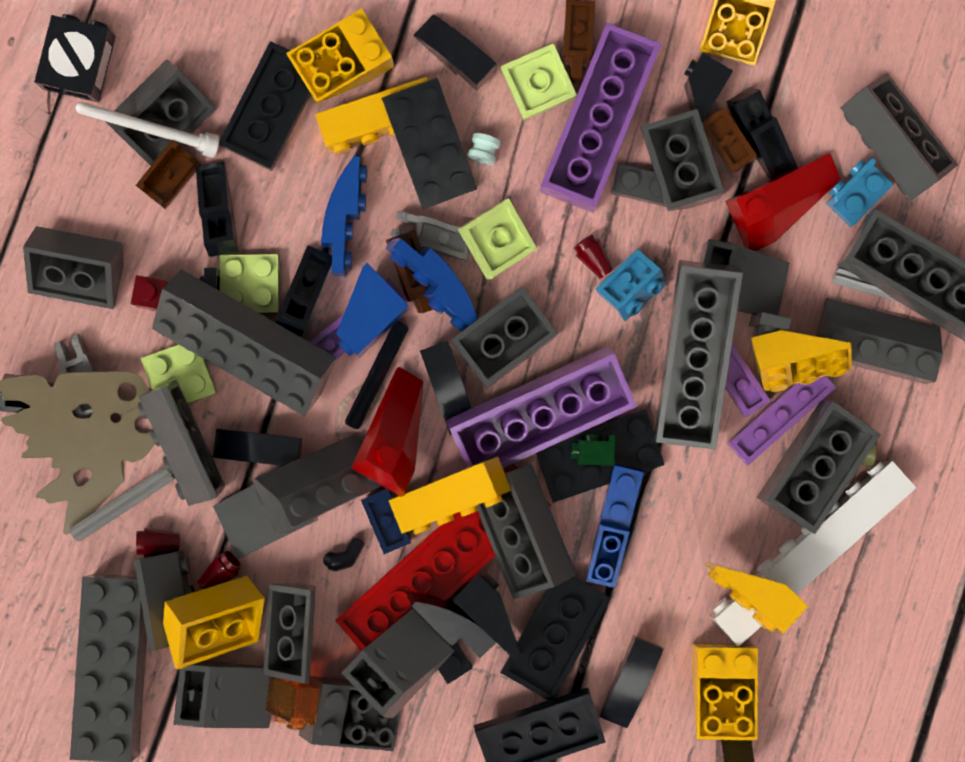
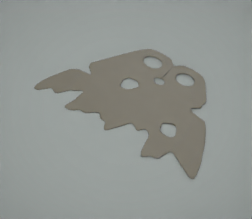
M126 371L61 373L56 378L53 387L48 384L44 377L39 375L18 376L0 380V392H2L3 400L21 401L30 405L29 408L16 414L1 418L4 425L12 426L17 433L29 436L26 442L28 448L21 457L52 458V468L61 469L60 476L36 494V497L45 499L47 503L68 502L63 533L67 535L70 533L71 527L93 514L124 482L122 461L136 462L144 458L155 445L150 432L140 433L134 425L135 420L141 416L138 408V403L140 402L138 397L149 392L140 375ZM131 383L136 387L137 394L133 400L123 401L119 398L117 391L121 384ZM87 403L93 409L90 418H77L72 413L76 407ZM113 413L121 415V420L118 423L111 421L110 417ZM81 468L91 471L92 476L89 481L82 486H77L73 479L74 473Z

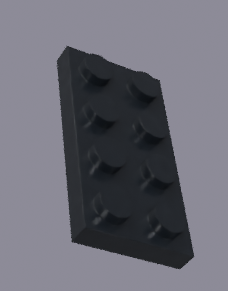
M272 41L269 42L219 141L220 147L270 171L273 170L311 95L286 54L290 50Z
M437 77L381 97L422 209L477 190Z
M646 409L591 427L536 453L553 503L609 484L613 466L576 465V459L571 458L572 440H584V435H602V441H606L608 435H615L614 463L642 469L644 472L665 465Z
M572 577L553 588L546 589L517 641L523 660L518 664L509 655L500 673L547 700L554 699L611 597L576 577Z
M588 687L474 725V730L486 762H549L606 742Z

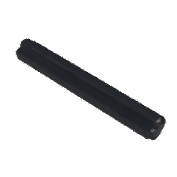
M397 321L391 327L345 419L346 425L354 429L360 428L408 332L407 325Z

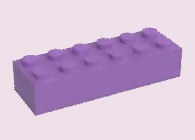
M606 23L542 181L541 193L594 213L661 43Z
M604 347L447 419L446 422L467 468L497 456L502 468L633 409L637 405L615 353L608 347Z

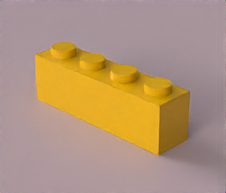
M424 77L315 114L329 154L333 152L336 155L346 153L352 149L351 146L359 143L363 145L373 144L379 140L380 136L389 133L390 136H395L381 97L427 81V78Z
M497 456L405 493L402 497L389 500L401 533L413 530L416 535L431 529V522L436 521L438 526L454 520L453 514L460 512L462 517L478 511L477 505L483 502L486 508L503 501L501 495L511 491V488Z

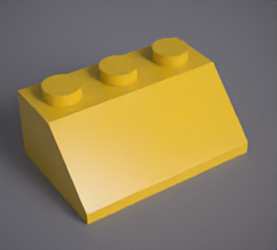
M248 576L165 601L163 626L174 666L177 670L259 641L264 597Z

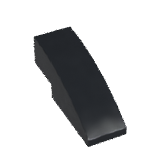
M434 14L414 34V37L455 75L459 74L476 91L497 70L496 62L460 32Z
M750 87L726 101L740 131L757 154V161L770 180L797 168L776 117L771 116L759 89Z
M225 162L195 166L199 215L202 219L203 241L209 257L238 253L236 226Z
M448 341L420 350L451 436L452 434L446 420L471 409V405Z
M216 429L213 458L284 466L300 459L303 438Z
M413 592L407 595L411 606L451 647L461 638L481 658L496 644L461 608L429 595Z
M633 635L600 712V718L624 728L629 726L664 650L661 646Z

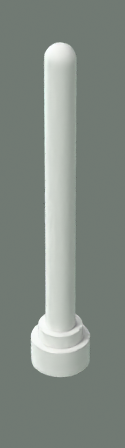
M84 102L77 103L75 107L76 111L82 115L194 146L197 151H200L201 155L214 158L218 149L219 135L209 132L205 134L200 133L198 136Z

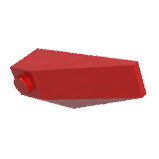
M828 153L726 200L725 202L744 247L757 251L776 242L827 194L841 178L831 154Z
M397 367L351 468L402 497L405 495L415 472L423 381L403 368Z

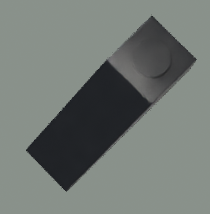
M307 245L275 323L300 337L302 336L331 267L332 255Z
M477 572L453 597V601L519 664L523 658L500 592L496 589L499 584L488 573L482 576Z

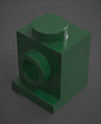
M584 435V440H572L571 458L576 459V465L614 466L615 435H608L606 441H602V435Z

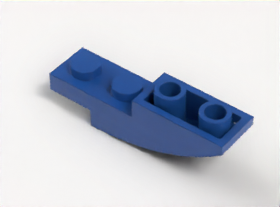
M354 156L337 180L326 208L322 226L321 243L324 247L333 248L332 274L336 277H346L347 269L352 268V252H347L348 240H353V223H348L349 219L360 220V212H365L366 194H361V185L367 182V165H362L360 156Z
M401 238L392 239L385 249L391 253V260L402 268L407 266L414 272L413 278L424 286L430 285L423 295L430 300L428 305L440 314L446 313L452 318L450 323L460 331L465 330L478 320L472 302L462 283L436 252L431 248H421L419 252H416Z
M614 463L591 552L586 577L588 582L613 588L616 586L630 533L629 527L644 474L642 469Z

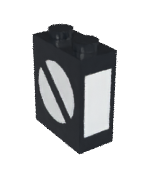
M63 14L62 17L51 15L34 83L45 91L99 103L116 38L115 35L109 30L108 25L99 21L91 20L89 24L80 22L79 18L69 14Z

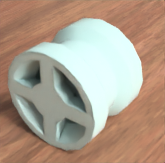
M474 133L472 137L474 144L472 149L468 151L467 157L481 164L495 165L496 157L494 154L499 149L501 141L490 135Z

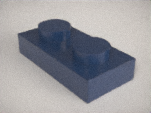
M388 489L361 500L383 554L412 543L408 532L402 534L389 503V500L393 499Z

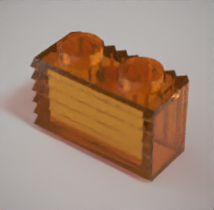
M276 677L269 678L271 682L268 685L270 689L267 691L269 693L267 696L269 701L266 702L268 707L265 710L275 716L274 721L287 723V728L293 730H304L305 725H315L320 688L310 683L304 684Z

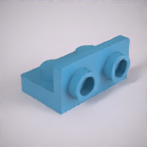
M873 157L866 163L861 159L849 171L852 177L846 183L842 180L839 181L829 192L832 197L826 204L850 227L854 226L894 185L874 166L877 160Z
M637 249L595 289L605 301L617 310L620 317L626 321L631 316L638 314L643 304L652 296H656L661 292L666 279L662 270Z

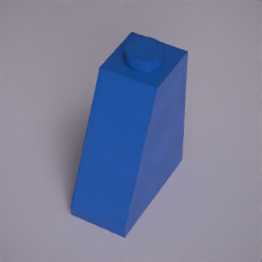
M368 263L362 267L336 333L342 339L338 345L349 356L355 353L359 358L410 309L409 305Z

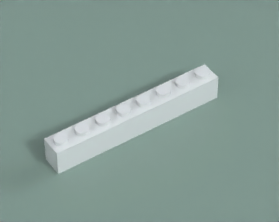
M877 461L873 467L866 471L869 474L861 482L859 480L854 481L845 489L846 495L839 502L835 503L816 534L802 527L801 532L803 534L795 541L789 539L779 548L781 553L773 560L769 558L756 569L759 572L757 576L783 583L797 595L916 489L915 485L893 461ZM723 598L712 608L714 613L710 615L711 619L732 643L738 647L761 627L752 618L755 612L752 609L748 611L744 607L742 608L732 598L728 600Z

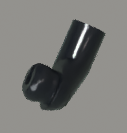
M352 537L345 551L339 553L327 552L323 557L324 565L329 570L335 572L352 567L365 543Z

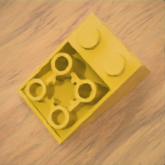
M713 0L699 51L755 66L776 0Z
M362 8L286 53L317 104L369 83L394 68L392 56Z
M783 330L751 338L755 362L765 392L783 391L789 385L797 383L802 385L810 384L818 378L828 375L830 377H838L847 373V370L852 369V347L849 342Z
M706 562L705 564L710 570L707 575L725 590L730 588L733 592L729 596L742 608L744 607L748 611L752 609L755 612L752 618L771 633L775 629L784 634L809 607L783 583L711 562Z
M692 643V682L696 739L758 740V648L752 644H741L738 647L735 644Z

